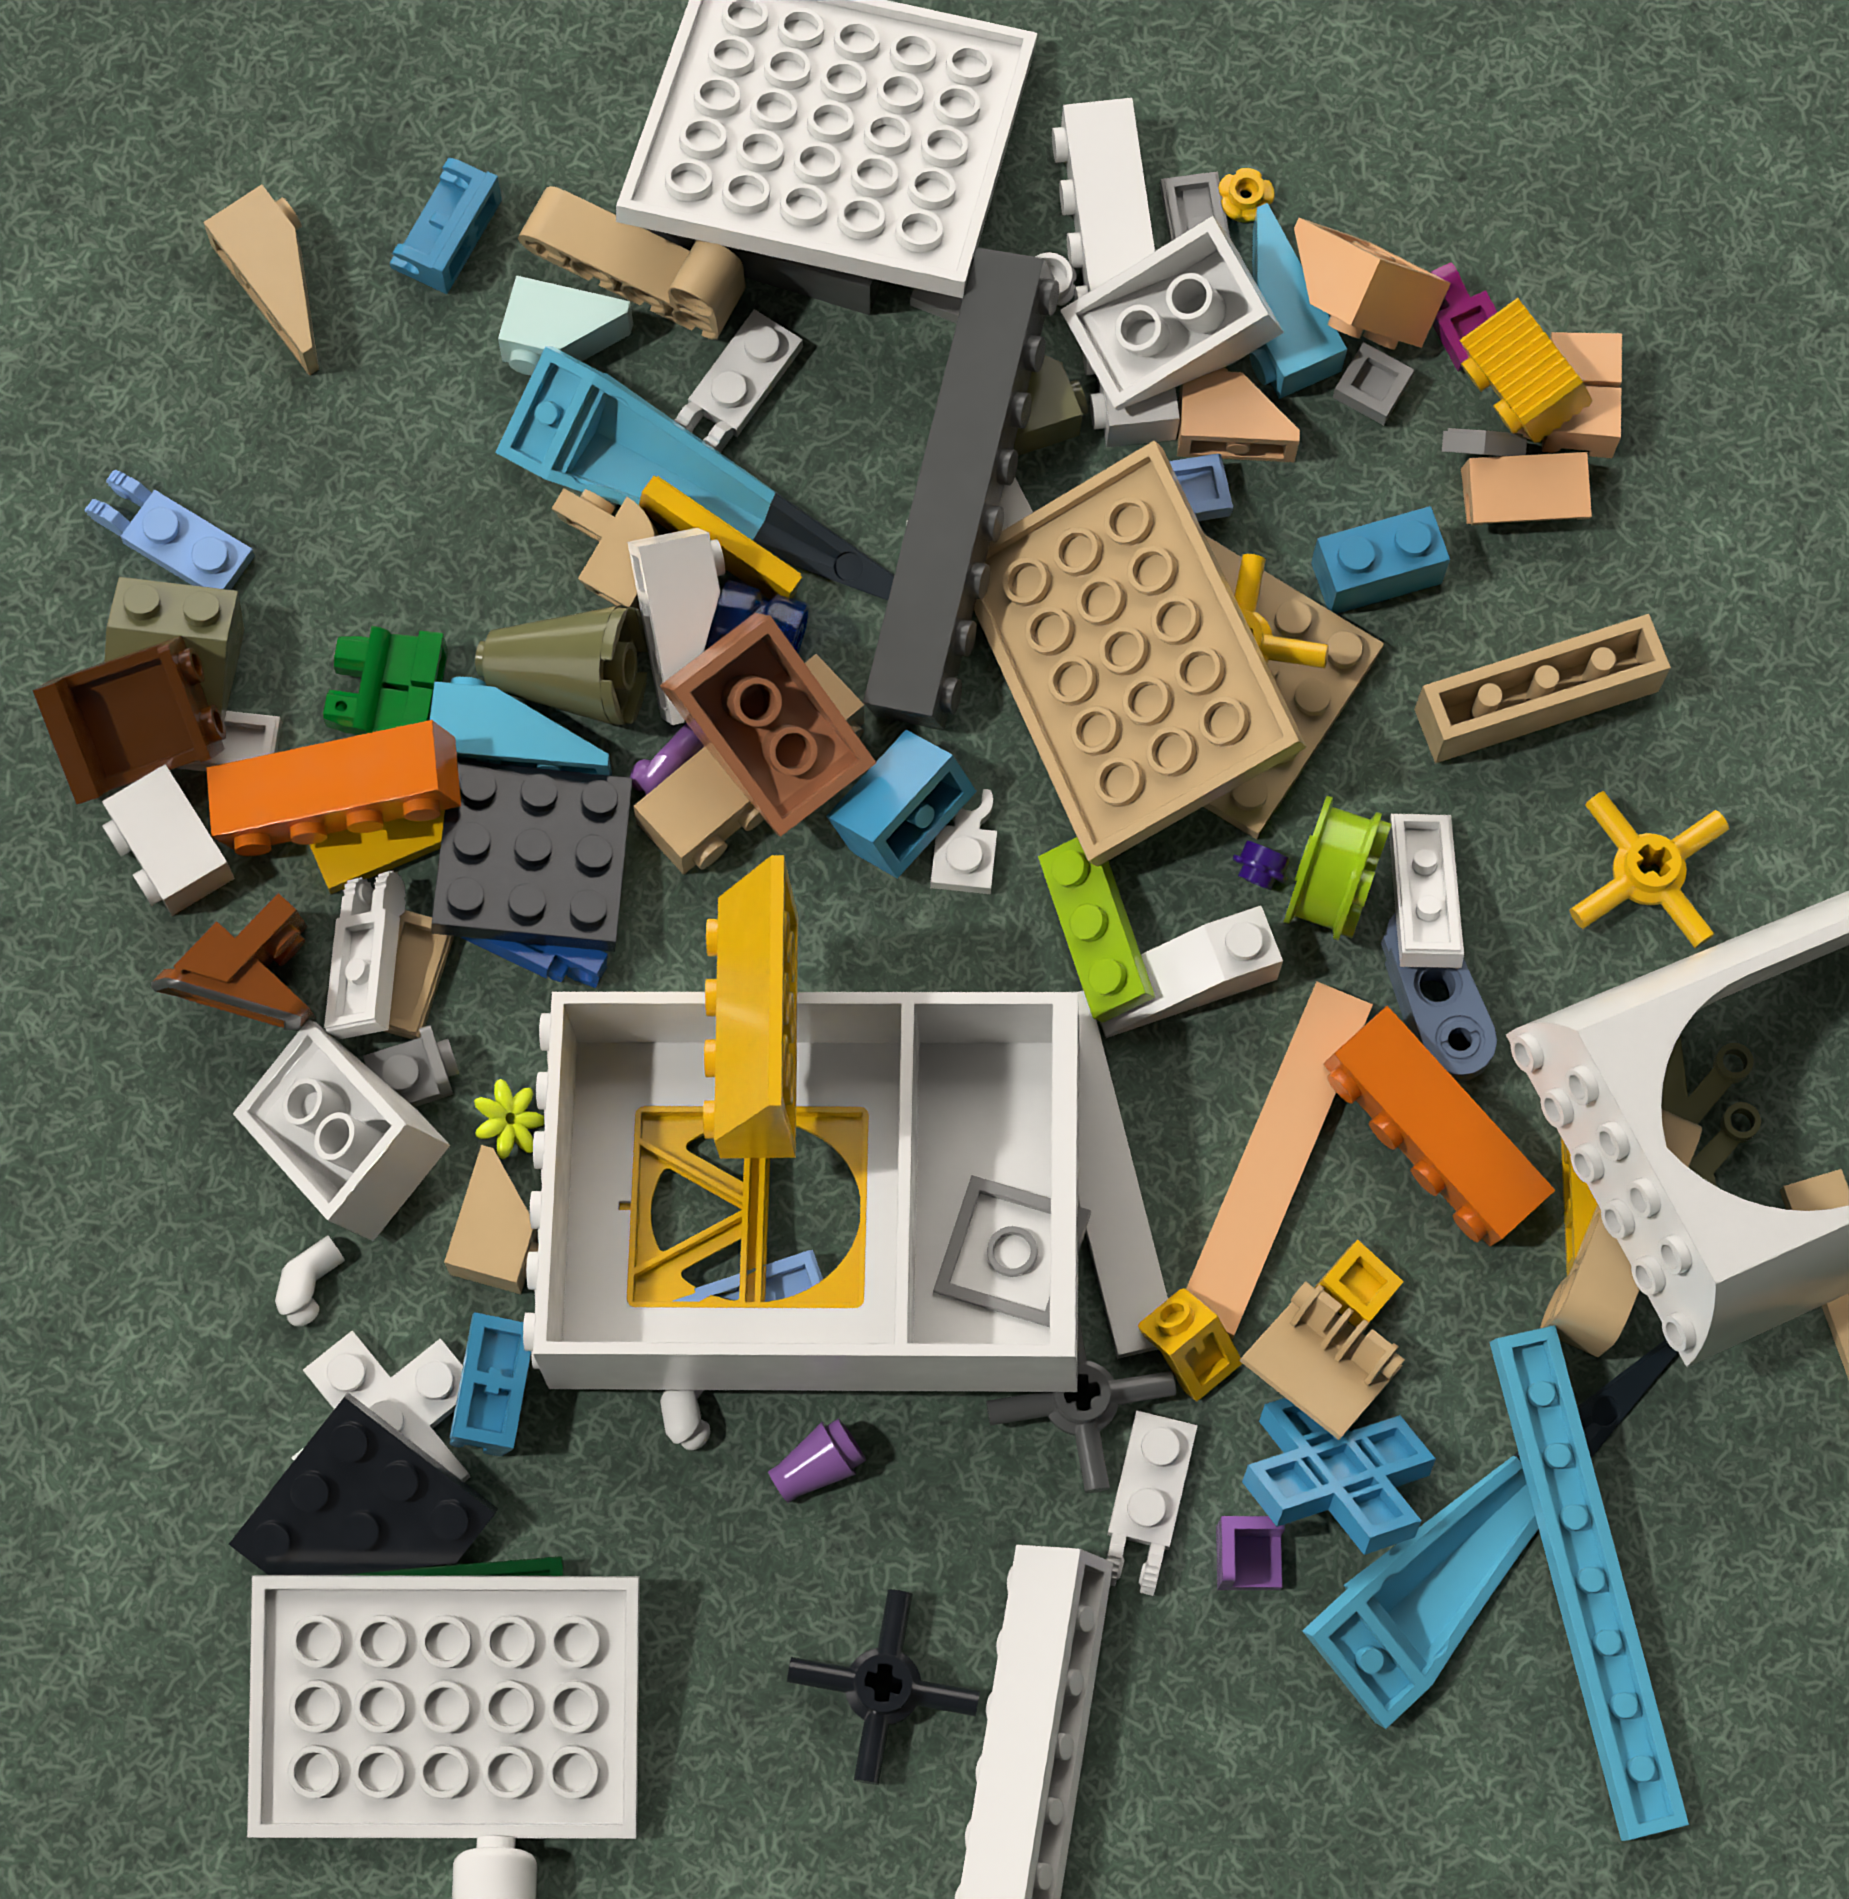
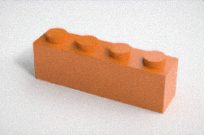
M433 720L206 767L211 836L233 849L236 854L242 856L263 855L271 851V845L290 841L302 845L320 843L328 838L327 834L343 830H349L354 833L375 832L384 827V822L402 818L409 821H429L438 818L441 815V810L461 806L456 740L452 734Z
M1388 1005L1323 1063L1330 1072L1327 1079L1335 1092L1350 1104H1353L1355 1101L1358 1102L1372 1118L1369 1126L1376 1137L1388 1148L1394 1150L1398 1147L1414 1164L1411 1168V1173L1417 1182L1431 1195L1437 1196L1440 1193L1456 1210L1452 1215L1455 1223L1471 1240L1479 1242L1483 1239L1489 1246L1494 1245L1502 1240L1555 1191L1552 1185Z

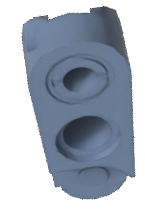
M1395 912L1388 922L1381 945L1386 957L1385 966L1404 1023L1457 1082L1470 1081L1484 1072L1494 1056L1497 1037L1493 1022L1464 958L1462 968L1400 967ZM1430 980L1440 982L1448 990L1449 999L1443 1002L1430 1001L1420 991L1419 984ZM1452 1034H1461L1467 1049L1464 1051L1453 1049L1448 1044V1037Z

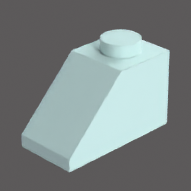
M516 276L498 337L502 361L508 362L509 366L515 371L532 376L545 346H553L582 362L631 334L633 327L631 302Z

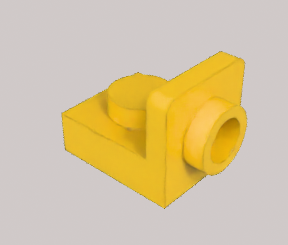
M1187 1289L1178 1290L1138 1324L1142 1335L1161 1351L1182 1389L1196 1402L1243 1364L1240 1362L1241 1357L1219 1317Z

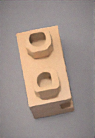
M1552 332L1550 340L1553 341L1557 349H1559L1580 376L1593 401L1589 407L1583 408L1580 414L1573 415L1570 421L1563 422L1560 428L1554 429L1550 435L1544 436L1542 439V452L1555 453L1564 448L1589 451V456L1612 458L1621 438L1622 388H1620V385L1622 383V334ZM1523 428L1516 432L1523 434V437H1527V439H1531Z

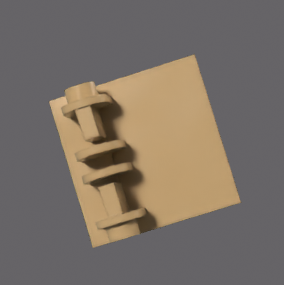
M1304 1282L1292 1297L1289 1306L1243 1355L1240 1362L1340 1440L1400 1370L1405 1359L1396 1353L1399 1346L1395 1343H1389L1373 1329L1366 1336L1363 1335V1332L1369 1325L1366 1320H1363L1357 1328L1348 1323L1354 1313L1351 1308H1348L1342 1316H1339L1337 1313L1342 1305L1326 1293L1322 1285L1319 1284L1314 1288L1308 1282Z

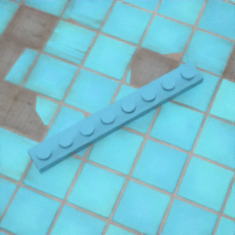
M1553 1325L1494 1339L1489 1342L1621 1841L1689 1825L1556 1326Z

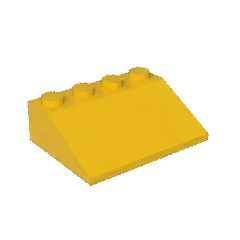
M771 855L718 897V919H707L706 923L707 956H717V979H706L705 983L706 1016L716 1017V1039H705L704 1044L705 1077H715V1100H704L703 1131L705 1139H714L720 1159L796 1158L798 913L784 855Z

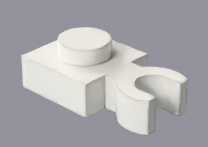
M983 789L979 808L973 811L961 808L952 818L955 822V827L945 826L936 836L930 888L991 894L997 831L980 829V825L989 819L992 812L993 795L991 790Z

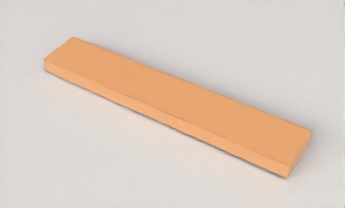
M1318 981L1315 983L1186 1288L1219 1317L1230 1339L1234 1338L1336 1092L1327 1079L1330 1072L1323 1063L1364 1027L1373 1006L1371 1003Z

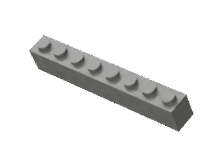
M975 248L863 700L865 706L876 717L944 730L948 713L955 714L959 707L962 681L957 676L962 656L968 657L971 654L975 642L976 623L971 621L976 599L982 600L985 597L990 580V566L985 564L990 542H997L1003 528L1004 509L999 504L1004 485L1010 486L1013 483L1017 471L1018 453L1016 450H1013L1018 428L1025 429L1030 418L1032 397L1030 393H1027L1032 372L1040 371L1045 356V338L1041 337L1046 315L1052 316L1054 314L1059 298V282L1055 280L1044 258Z

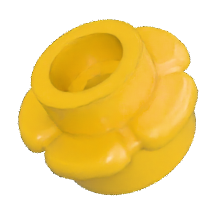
M1241 168L1237 170L1235 175H1226L1218 186L1219 194L1223 197L1221 200L1222 209L1228 217L1242 223L1255 221L1257 207L1266 203L1268 205L1272 204L1274 201L1275 191L1272 183L1269 180H1263L1261 173L1251 168ZM1245 190L1249 191L1251 197L1243 198L1240 193Z

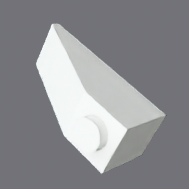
M699 528L627 542L660 715L662 719L672 725L684 723L685 720L666 696L660 685L704 652L720 595L717 576L725 574V562L719 541L717 539L710 540L709 532Z
M1260 905L1204 924L1141 954L1156 998L1104 1023L1100 1022L1105 1037L1108 1038L1277 980L1283 960L1262 906Z

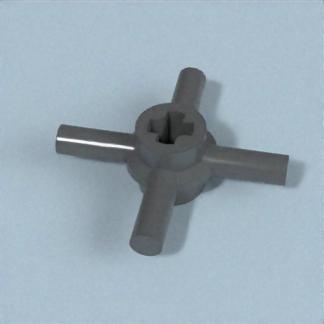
M1078 1312L1077 1385H1085L1086 1394L1096 1393V1397L1091 1399L1089 1410L1078 1411L1076 1402H1066L1065 1399L1071 1397L1072 1392L1030 1393L987 1400L986 1406L990 1426L1048 1416L1058 1429L1067 1434L1074 1435L1085 1493H1097L1110 1489L1100 1431L1112 1421L1118 1405L1175 1396L1176 1387L1172 1371L1114 1380L1105 1368L1097 1363L1087 1361Z

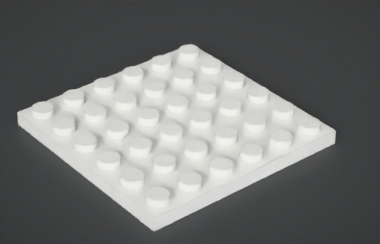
M689 0L616 205V222L963 298L975 248L979 245L1035 52L1037 33L888 0Z

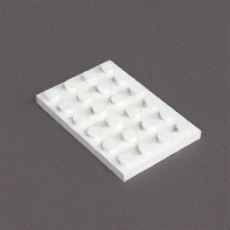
M252 1576L247 1837L478 1838L488 1835H501L513 1838L636 1839L638 1814L640 1576Z

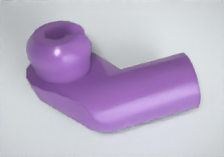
M687 723L652 760L642 759L633 766L630 778H632V787L636 791L645 792L647 795L705 747Z

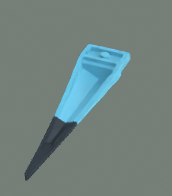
M545 346L495 453L545 480L580 492L587 489L605 500L619 505L623 504L626 497L639 505L643 489L653 476H659L786 564L888 601L894 574L607 373H602L553 346Z
M1666 1339L1577 1406L1591 1458L1678 1353L1668 1344ZM1519 1452L1421 1525L1415 1538L1396 1544L1345 1583L1343 1586L1346 1590L1302 1630L1373 1721L1385 1729L1433 1685L1492 1593L1539 1529Z

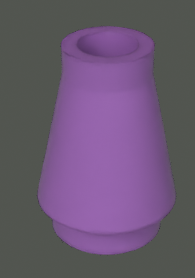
M838 1418L828 1425L822 1421L777 1466L769 1470L768 1474L779 1493L789 1503L801 1495L856 1475L854 1468L866 1461L845 1424Z

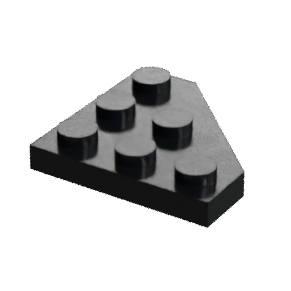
M347 1393L228 1545L267 1575H344L453 1564L458 1562L495 1515L498 1508L358 1399Z

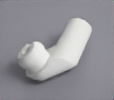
M328 1235L290 1260L282 1269L275 1302L278 1312L282 1315L286 1314L287 1320L294 1326L307 1325L317 1317L319 1306L312 1298L316 1280L345 1261Z
M665 1390L660 1403L666 1435L673 1443H680L686 1450L693 1451L701 1448L710 1436V1426L707 1422L701 1420L697 1400L704 1390Z

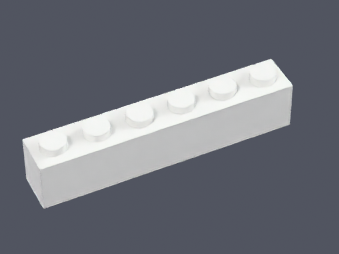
M1132 98L1063 105L1061 127L1052 128L1055 163L1066 162L1068 180H1060L1059 182L1062 214L1073 215L1075 232L1067 233L1069 263L1072 268L1081 267L1083 286H1075V300L1155 252ZM1082 350L1085 374L1094 375L1095 372ZM1096 376L1099 393L1090 394L1091 420L1093 429L1104 428L1106 447L1150 443L1154 440L1156 442L1176 440L1180 416L1175 388L1117 411Z
M1016 1545L1013 1566L1009 1570L1007 1577L1008 1598L1003 1628L997 1638L998 1659L993 1689L986 1704L988 1720L982 1755L976 1766L977 1787L972 1817L965 1832L966 1854L961 1884L956 1891L955 1899H1061L1113 1569V1562L1082 1549Z

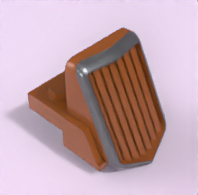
M278 893L235 938L216 921L173 966L175 969H164L151 982V988L155 992L177 996L282 1027L284 1030H300L308 1019L314 1021L317 1017L299 997L267 968L274 961L279 966H283L300 950L305 943V939L300 934L308 926L298 911Z

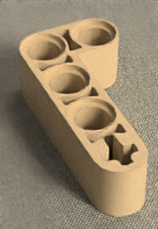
M546 187L518 236L519 242L531 253L588 281L595 277L600 280L599 286L638 305L646 302L651 305L650 311L691 331L698 327L703 330L702 336L712 340L717 339L746 288L743 264L726 247L720 244L696 240L689 251L644 228L616 222L615 214L557 187Z
M1662 1109V1126L1666 1147L1683 1164L1689 1167L1702 1133V1127ZM1598 1204L1571 1271L1555 1290L1540 1328L1555 1325L1560 1341L1595 1357L1601 1356L1617 1341L1640 1290L1633 1279L1631 1264L1618 1240L1608 1233L1603 1224L1601 1209Z

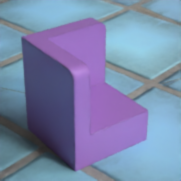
M1221 1516L1216 1526L1217 1590H1281V1536L1285 1531V1524L1276 1527L1269 1516Z

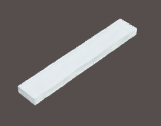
M1084 991L1078 992L1080 1029L1079 1207L1091 1210L1085 1234L1116 1357L1119 1359L1158 1350L1142 1335L1138 1324L1164 1303L1168 1297L1097 1020L1092 1017Z

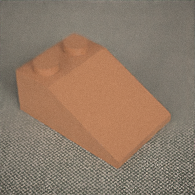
M754 613L660 685L694 734L780 837L877 763L771 616Z

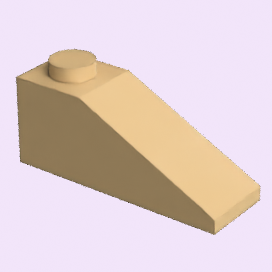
M261 184L204 221V225L213 249L310 376L319 370L302 251L296 233L302 225L289 203L283 197L275 202Z

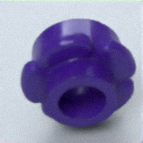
M1247 840L1240 856L1233 855V861L1242 865L1238 877L1270 891L1275 880L1281 883H1285L1288 880V877L1284 875L1291 859L1276 851Z

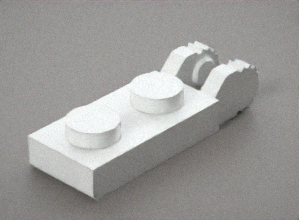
M754 309L688 398V404L682 408L674 421L691 433L703 416L714 422V427L703 441L721 453L733 435L738 437L801 351L803 339Z
M388 871L378 874V877L375 878L376 883H374L375 890L371 887V882H368L367 878L363 879V877L348 880L347 884H344L345 889L343 890L344 896H342L340 918L336 919L324 1024L326 1032L338 1040L389 1029L400 924L399 916L405 912L406 904L404 900L406 896L405 882L402 881V876H399L398 872Z
M1136 1411L1107 1535L1112 1536L1106 1560L1113 1562L1111 1586H1115L1116 1580L1121 1576L1124 1564L1122 1555L1125 1542L1129 1540L1150 1545L1147 1560L1142 1565L1138 1583L1141 1586L1140 1593L1154 1595L1164 1549L1169 1550L1198 1425Z

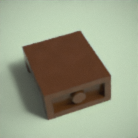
M182 636L52 679L33 690L76 805L99 798L109 790L135 782L165 764L171 770L198 760L204 762L213 759L225 749L222 740L226 739L223 718L215 705H208L200 684L205 680L201 660L192 647L187 649Z

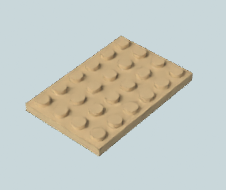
M1155 440L1004 529L997 542H990L985 564L990 566L989 585L985 597L982 600L976 599L974 611L1086 858L1096 867L1307 748L1163 448Z

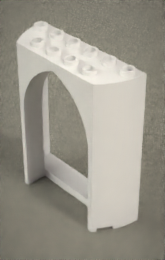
M1849 890L1522 1025L1506 1034L1511 1044L1514 1061L1530 1078L1541 1099V1108L1545 1118L1552 1126L1557 1128L1571 1154V1163L1575 1173L1583 1182L1587 1183L1601 1209V1218L1606 1230L1612 1237L1618 1240L1631 1264L1632 1276L1637 1287L1649 1297L1662 1321L1663 1333L1668 1344L1680 1354L1686 1367L1849 1293V1205L1815 1211L1785 1210L1744 1200L1718 1188L1688 1168L1666 1147L1661 1108L1663 1081L1667 1063L1679 1035L1691 1017L1700 1009L1719 999L1848 946Z

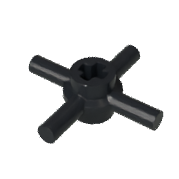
M888 1589L878 1647L861 1654L850 1667L791 1657L789 1664L788 1683L846 1693L851 1709L858 1717L864 1720L853 1779L861 1783L879 1785L889 1725L906 1719L915 1710L916 1706L976 1717L980 1691L922 1681L914 1662L902 1653L913 1597L912 1593ZM878 1671L891 1672L892 1683L902 1687L899 1695L890 1692L888 1702L876 1701L874 1689L865 1686L868 1678L877 1680Z

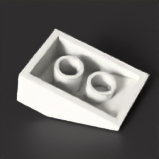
M1213 216L1060 310L1117 411L1231 365L1284 333L1231 238Z
M310 1019L306 1021L233 1113L328 1221L371 1241L375 1240L450 1146L417 1109L328 1034L320 1025Z

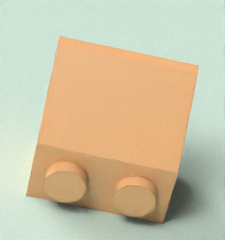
M1298 218L1294 231L1311 305L1331 315L1327 325L1360 339L1363 330H1365L1363 334L1365 338L1395 350L1399 341L1422 348L1451 283L1369 241Z

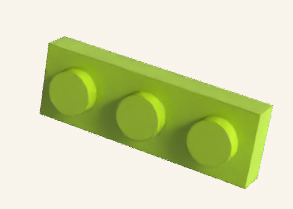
M1077 837L1038 856L1092 1017L1104 1023L1156 998L1109 861L1097 867L1090 863Z

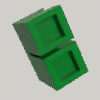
M371 626L369 637L339 636L334 655L335 673L361 677L359 693L329 689L323 711L326 727L357 736L429 721L434 682H443L449 653L444 633L419 630V636L391 634L390 631L384 628Z

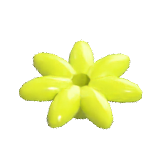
M499 1079L494 1084L495 1101L483 1097L474 1100L475 1107L489 1118V1120L482 1123L476 1129L475 1135L479 1139L497 1136V1154L501 1159L509 1156L513 1149L514 1141L522 1150L532 1153L533 1137L528 1129H534L545 1124L543 1115L525 1111L532 1100L533 1091L531 1088H523L513 1097L506 1081Z

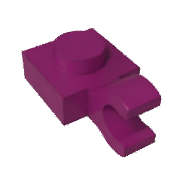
M1450 262L1430 272L1451 283L1440 306L1442 310L1437 313L1432 325L1456 370L1459 372L1463 370L1461 363L1469 358L1459 340L1495 315L1497 310L1486 290L1472 297L1469 296L1459 272L1454 264Z

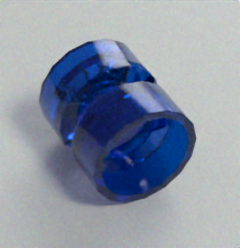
M728 580L715 609L706 650L754 613L771 616L796 652L799 653L808 623L810 605L778 594L768 602L764 600L760 589Z

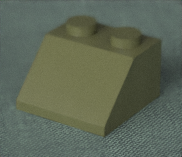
M119 577L106 627L104 662L182 636L187 649L192 647L201 660L205 680L200 684L209 706L215 705L224 721L244 634V623L238 591Z

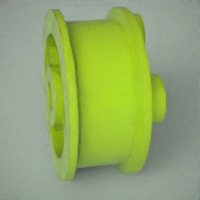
M1326 796L1314 833L1309 836L1294 880L1296 885L1283 921L1284 923L1290 924L1294 917H1298L1333 929L1334 940L1339 941L1340 935L1353 938L1379 858L1392 825L1380 820L1382 813L1376 812L1371 819L1333 807V797Z

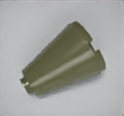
M618 605L493 629L487 635L486 641H480L477 646L475 655L477 674L479 677H484L487 686L496 687L508 695L613 726L625 725V723L632 724L642 707L647 681V672L637 673V652H648L642 616L635 607Z

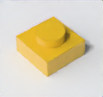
M1357 1240L1343 1253L1314 1288L1319 1284L1325 1288L1324 1291L1342 1305L1338 1311L1342 1315L1348 1308H1351L1354 1313L1349 1322L1357 1328L1363 1320L1369 1323L1404 1281Z

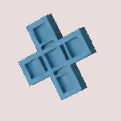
M1286 1398L1264 1405L1259 1422L1283 1451V1454L1249 1464L1242 1483L1276 1527L1329 1510L1364 1555L1415 1538L1422 1520L1395 1487L1429 1476L1436 1458L1401 1415L1353 1431L1348 1429L1338 1440Z

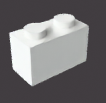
M166 764L102 801L112 819L102 825L121 857L130 851L134 854L142 869L134 873L133 877L151 906L162 900L171 916L235 879L227 861Z

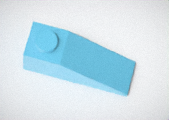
M1268 203L1257 207L1253 226V279L1284 333L1251 352L1250 361L1261 384L1271 383L1280 399L1341 372L1347 348L1338 331L1327 325L1330 319L1328 313L1310 304L1302 265Z
M455 677L451 679L450 683L434 682L430 720L436 722L455 737L457 760L612 776L608 753L500 689L487 686L484 681L472 677Z

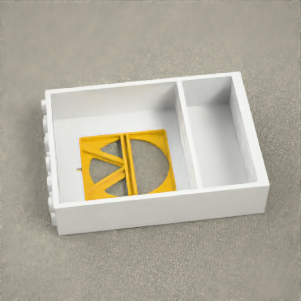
M552 992L551 1013H541L539 1025L540 1048L542 1051H547L548 1072H538L536 1082L538 1109H544L545 1131H535L533 1139L534 1168L541 1169L542 1189L541 1191H532L530 1197V1224L532 1229H538L539 1246L538 1252H528L526 1268L528 1290H535V1313H525L523 1324L525 1351H531L533 1369H540L549 1389L1077 1392V1217L1079 1206L1080 1078L1078 992H798L796 1127L826 1142L842 1157L850 1168L860 1194V1224L853 1245L846 1257L826 1278L796 1295L765 1302L770 1158H744L742 1182L687 1150V1145L704 1135V1100H715V1077H705L704 1044L705 1039H716V1017L706 1016L705 992ZM666 1169L678 1173L741 1209L739 1212L666 1251H661L656 1243L652 1228V1202L657 1184ZM971 1175L1051 1198V1214L980 1193L950 1283L1045 1311L1050 1297V1327L933 1293ZM1008 1226H1017L1025 1229L1033 1236L1037 1245L1038 1254L1034 1266L1030 1271L1018 1277H1007L996 1272L990 1265L987 1256V1246L992 1235ZM1017 1235L1003 1237L994 1248L996 1261L1001 1266L1010 1269L1024 1265L1031 1253L1028 1242ZM741 1239L739 1299L733 1301L710 1295L699 1302L673 1301L695 1293L694 1288L696 1287L688 1283L681 1276L685 1269ZM756 1268V1271L747 1275L748 1270Z

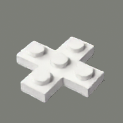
M351 1331L303 1369L304 1373L333 1409L336 1408L347 1393H350L463 1482L470 1478L469 1473L432 1429L455 1411L463 1365L441 1339L437 1340L394 1376L390 1377L356 1334ZM302 1448L299 1452H297L294 1456H292L291 1458H292L293 1460H295L296 1457H297V1456L300 1454V1452L303 1450V1448Z

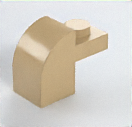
M563 488L552 510L561 521L599 542L578 577L579 581L587 590L615 606L635 607L641 613L627 542L659 536L657 529L641 507L628 497H626L614 517L611 514L615 506L599 495L584 489L579 497Z

